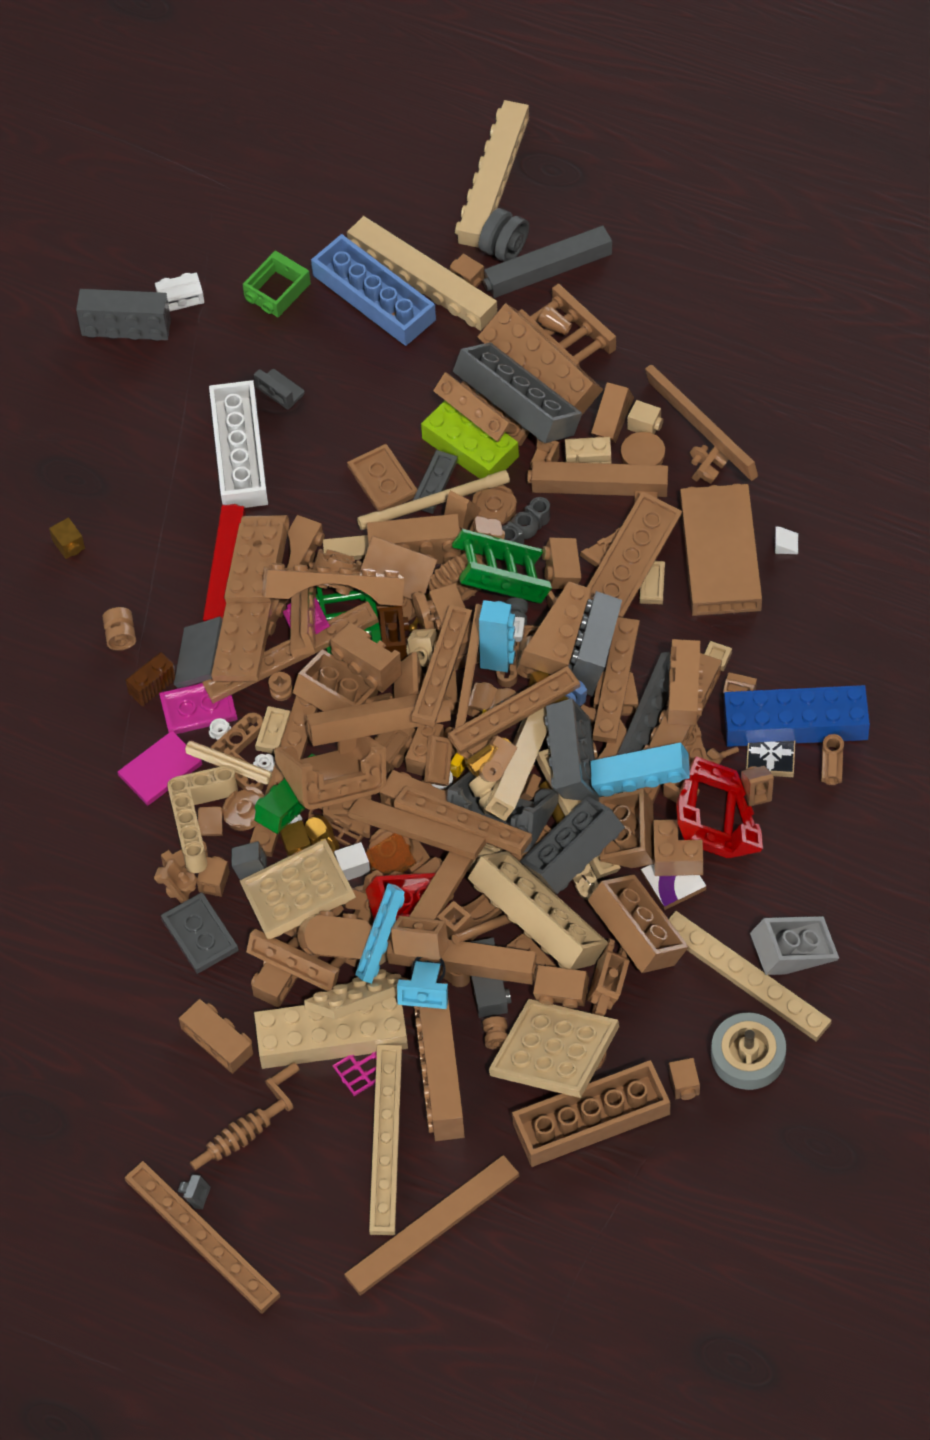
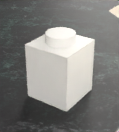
M361 842L334 851L335 858L347 880L370 873L369 860Z

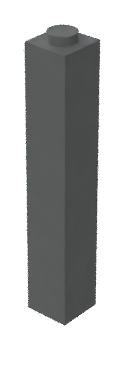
M600 226L484 269L485 279L482 280L486 291H490L493 298L596 261L612 255V240L604 226Z

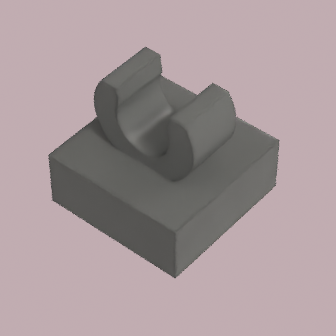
M192 1175L189 1183H180L178 1192L184 1193L183 1198L194 1209L203 1210L211 1187L201 1176Z

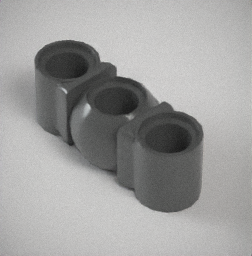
M536 497L530 502V505L525 507V512L515 514L511 522L509 521L507 525L502 527V530L505 531L504 540L512 539L508 541L524 544V540L534 537L537 531L550 521L549 501L544 497Z

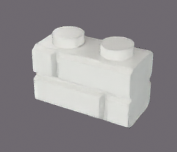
M197 272L192 274L184 273L180 277L172 279L164 278L155 283L156 292L167 293L170 311L204 303L203 291Z

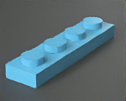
M388 883L356 970L355 975L364 982L372 984L373 978L377 976L381 956L388 947L387 940L391 928L396 922L398 910L403 906L405 892L397 885Z

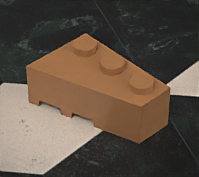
M350 622L331 639V652L337 660H343L347 663L349 669L354 674H360L365 678L366 683L372 689L377 688L383 693L402 675L400 652L394 650L391 653L384 648L386 646L385 643L382 641L375 643L369 639L371 637L369 633Z
M672 639L669 668L668 724L696 726L697 716L702 715V702H698V698H702L703 684L699 683V679L703 678V665H699L700 641Z

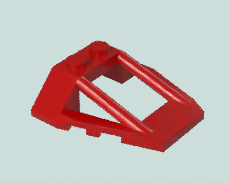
M696 756L689 767L690 778L684 779L676 804L677 823L684 840H702L703 850L725 858L761 852L763 850L762 831L759 824L754 823L752 806H748L744 796L746 792L738 772ZM699 782L727 791L723 832L701 825L700 809L696 808ZM737 802L743 824H740L733 832L735 805Z

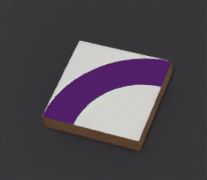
M655 864L641 869L642 876L664 910L706 890V885L700 875L655 876Z

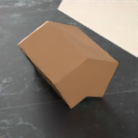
M729 672L723 693L755 691L757 679Z

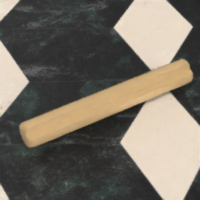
M189 741L186 745L185 750L187 754L220 767L230 766L234 769L235 773L255 781L269 784L272 778L271 771L202 744Z

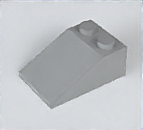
M823 916L764 918L750 933L765 975L789 974L839 959Z

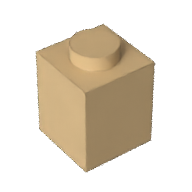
M636 400L628 415V430L636 433L650 432L652 434H655L656 430L660 431L663 424L661 408Z

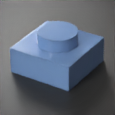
M579 681L580 688L565 696L569 699L572 698L579 706H582L586 702L587 689Z

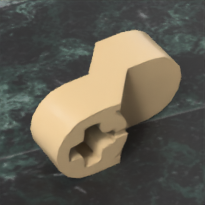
M589 863L583 872L577 874L571 880L578 895L587 900L599 885Z

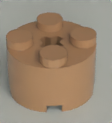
M319 549L313 569L316 570L317 566H326L331 568L330 571H339V568L345 567L352 568L353 572H360L362 562L357 560L354 563L351 561V556L327 549L326 553H323V549ZM336 583L316 585L327 589L328 586L336 588V592L344 595H349L350 591L354 590V587Z

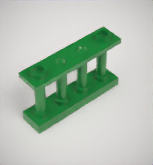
M462 529L452 543L453 548L465 551L468 565L459 576L461 584L537 603H542L552 589L550 581L537 578L534 564L543 553L542 549ZM475 553L484 555L487 565L477 563ZM496 559L506 562L507 571L497 568ZM515 564L525 566L527 576L518 574Z
M317 586L318 594H316V598L327 621L345 612L326 614L324 604L356 599L368 601L378 618L375 600L365 592L354 590L350 591L349 595L340 593L323 595L322 588ZM379 622L364 629V631L371 635L369 639L375 643L382 641ZM331 646L327 647V648H326V649H327L326 652H328V653H330L331 655H333L332 652H331V651H332Z

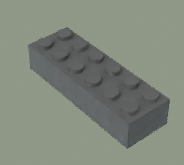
M491 342L460 350L453 372L462 381L475 388L477 393L484 395L493 405L503 410L508 417L521 424L522 428L534 434L539 441L548 443L574 436L582 412Z

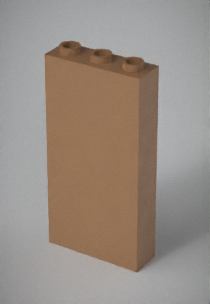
M748 484L712 485L709 487L680 489L681 511H683L682 524L692 616L761 611L762 594Z

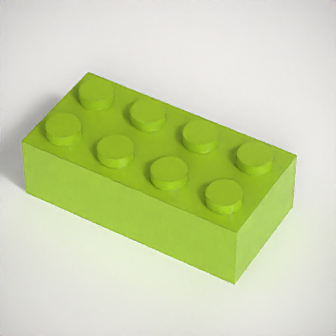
M444 401L421 423L422 439L439 451L457 456V463L479 479L506 470L519 457L518 441L504 433L500 441L497 442L447 401Z

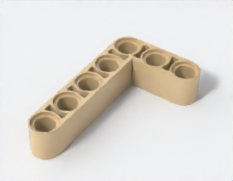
M221 766L177 776L168 782V791L186 868L191 873H200L207 867L205 849L194 805L228 798L231 793L236 790L238 791L235 771L230 766Z

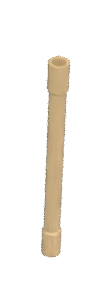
M506 470L487 475L485 478L379 512L369 513L357 517L358 525L361 530L367 529L368 522L388 521L447 502L450 490L461 496H466L487 488H494L509 483V475Z

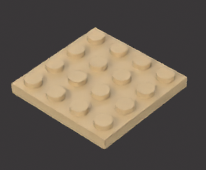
M326 839L240 880L267 939L278 937L300 926L306 918L312 915H319L320 911H330L356 898Z
M528 999L489 1068L490 1076L581 1098L619 1028V1021L562 1006L544 1005L539 1003V1001Z

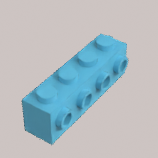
M483 600L479 618L480 668L508 672L509 664H514L515 614H511V604H506L502 601L492 602Z
M681 742L591 761V783L599 796L608 797L615 793L633 792L639 788L657 787L659 784L669 782L678 783L690 778L689 753Z

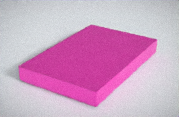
M202 683L159 693L169 733L173 731L175 734L209 727L211 722L218 718L224 719L227 722L238 720L232 695L212 703Z
M171 731L120 769L118 776L148 806L168 791L169 780L192 773L202 765V760L187 754L185 750L186 744Z

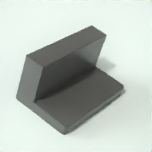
M259 369L254 374L255 387L287 410L305 395L304 389L275 369H271L267 374Z

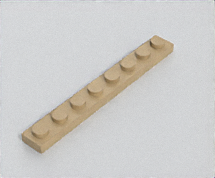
M675 911L668 919L689 946L687 951L816 1042L831 1025L832 1020L770 976L765 975L763 971L679 912Z
M377 1045L370 1235H395L402 1045Z

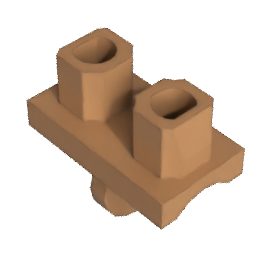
M702 445L701 448L693 447L690 451L693 458L691 463L693 465L702 464L692 476V479L697 482L702 478L711 484L719 474V471L710 465L711 462L722 469L729 459L715 446L709 454L706 452L708 450L706 445Z
M175 859L168 860L166 867H159L154 876L158 884L164 883L167 886L166 893L170 898H177L181 904L189 900L190 892L196 889L197 877L191 872L185 873Z

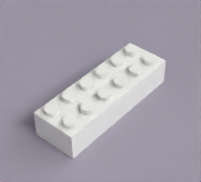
M252 380L211 385L209 390L222 504H237L245 508L268 505L254 382Z

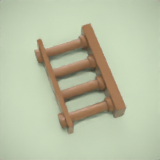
M560 284L552 288V301L533 315L529 316L523 309L519 311L577 366L599 348L604 349L609 354L616 350V336ZM545 307H553L554 309H561L566 313L563 317L569 322H575L580 328L558 343L551 336L556 331L548 328L543 329L537 322ZM584 335H589L595 340L574 356L565 350Z
M446 372L433 390L497 442L506 433L518 441V446H521L530 431L522 428L521 424L516 420L508 417L498 406L493 405L484 395L477 393L471 385L464 381L462 383L458 382Z
M254 929L250 933L246 951L326 991H330L336 986L339 968L344 962L356 967L359 959L335 958L328 964L318 959L319 956L309 955L297 949L299 946L298 935L293 929L284 933L293 937L287 944L276 939V937L267 939L265 933Z

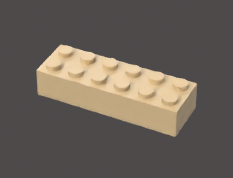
M508 851L481 856L468 877L476 890L484 893L495 907L504 911L508 919L518 924L524 930L526 936L534 939L541 945V949L545 953L553 956L561 968L576 970L594 965L608 944L600 934Z
M397 995L335 1020L305 1010V1005L254 1012L262 1069L291 1065L294 1062L301 1064L344 1058L349 1055L372 1054V1052H377V1045H402V1049H408L403 1007L398 1005Z

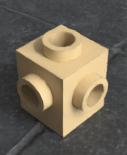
M436 629L413 630L408 638L407 654L409 656L411 653L417 652L421 666L430 664L438 640Z

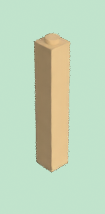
M546 707L522 720L512 743L518 748L502 777L496 781L485 806L486 811L504 821L517 805L548 731L545 723Z

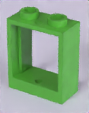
M275 250L243 283L244 297L248 302L260 306L266 313L279 317L311 284L309 270ZM275 272L294 282L276 301L259 291Z

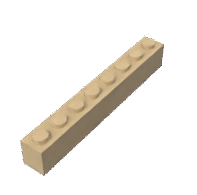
M504 100L502 108L497 110V122L492 124L490 131L491 139L486 141L485 155L480 157L479 172L474 174L473 189H469L467 195L468 203L463 205L462 220L456 224L455 234L458 235L459 244L479 248L478 242L482 228L488 217L499 206L529 120V105Z
M365 216L347 231V238L414 287L418 292L431 298L435 304L442 305L452 315L459 316L465 320L469 326L476 327L481 331L497 314V301Z

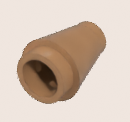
M545 307L538 319L542 327L567 335L572 327V324L553 307Z

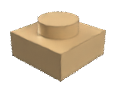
M710 641L705 655L722 660L721 671H724L732 654V648Z

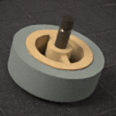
M740 1013L727 1018L716 1029L712 1039L711 1060L718 1076L729 1085L746 1090L759 1089L772 1083L783 1070L786 1056V1041L779 1026L771 1019L756 1013Z

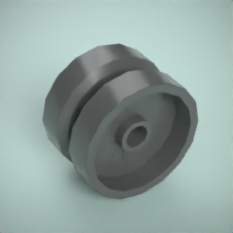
M497 208L488 217L482 228L478 242L479 249L488 255H495L502 262L516 258L528 237L529 222L520 216L513 217L511 212L503 208Z

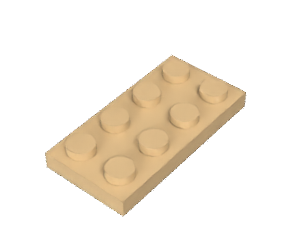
M379 969L377 976L373 978L372 984L364 982L357 977L351 983L339 984L330 991L315 993L312 998L304 1000L305 1010L335 1020L396 996L398 980L410 979L401 977L400 974H391L384 969Z

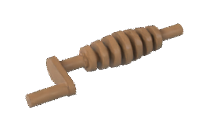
M295 1062L272 1078L265 1080L267 1086L279 1101L266 1110H261L260 1108L255 1110L256 1117L249 1113L245 1116L246 1120L241 1117L237 1119V1124L234 1122L228 1125L229 1130L224 1128L221 1131L222 1137L219 1135L214 1137L215 1145L210 1141L206 1145L207 1151L190 1162L195 1171L211 1159L221 1160V1153L227 1157L231 1155L230 1149L234 1152L240 1150L239 1144L244 1148L248 1145V1140L253 1141L256 1138L255 1133L259 1135L263 1132L261 1125L267 1128L270 1125V1118L283 1109H286L288 1112L293 1109L291 1101L278 1085L300 1070Z

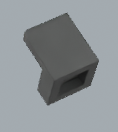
M259 841L232 848V867L240 880L267 868V855Z

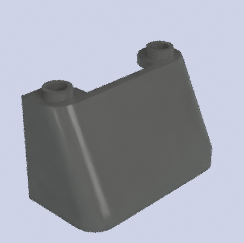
M471 771L448 788L447 802L531 833L532 841L523 853L528 852L535 845L557 806L559 794L557 791L543 788L535 794L534 802L519 798L515 809L504 821L492 813L485 814L479 804L480 797H475L469 787L470 782L476 778Z

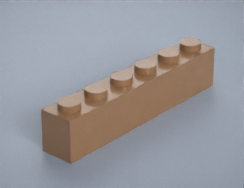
M700 653L699 665H703V678L699 679V683L703 684L702 698H698V702H702L703 711L721 674L722 660ZM668 709L667 711L663 710L659 719L660 725L658 728L654 727L650 738L651 743L650 745L646 744L644 750L680 742L685 747L695 726L668 724Z

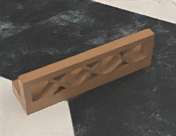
M315 586L306 588L291 597L290 651L293 657L315 653Z

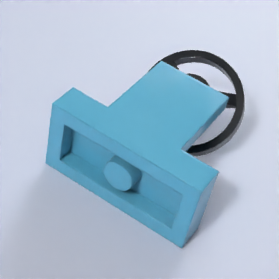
M416 957L411 967V981L398 980V1005L447 1009L448 984L440 983L446 974V966L443 959H439L441 962L433 963L431 961L422 962L420 959L423 957ZM443 966V973L438 979L440 967Z

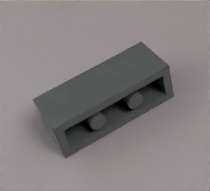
M494 938L470 942L495 946ZM471 976L479 1018L508 1013L507 1004L511 1003L509 989H504L503 982L507 981Z

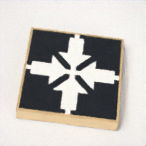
M795 741L748 743L746 769L753 766H765L773 776L793 777Z

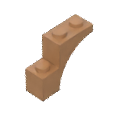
M482 894L478 899L464 907L459 906L453 901L437 916V920L446 921L447 937L452 940V935L495 919L502 910L495 907L490 902V899L485 894Z

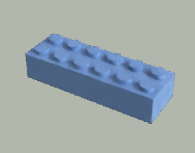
M342 234L311 259L314 277L405 346L436 321L435 304Z

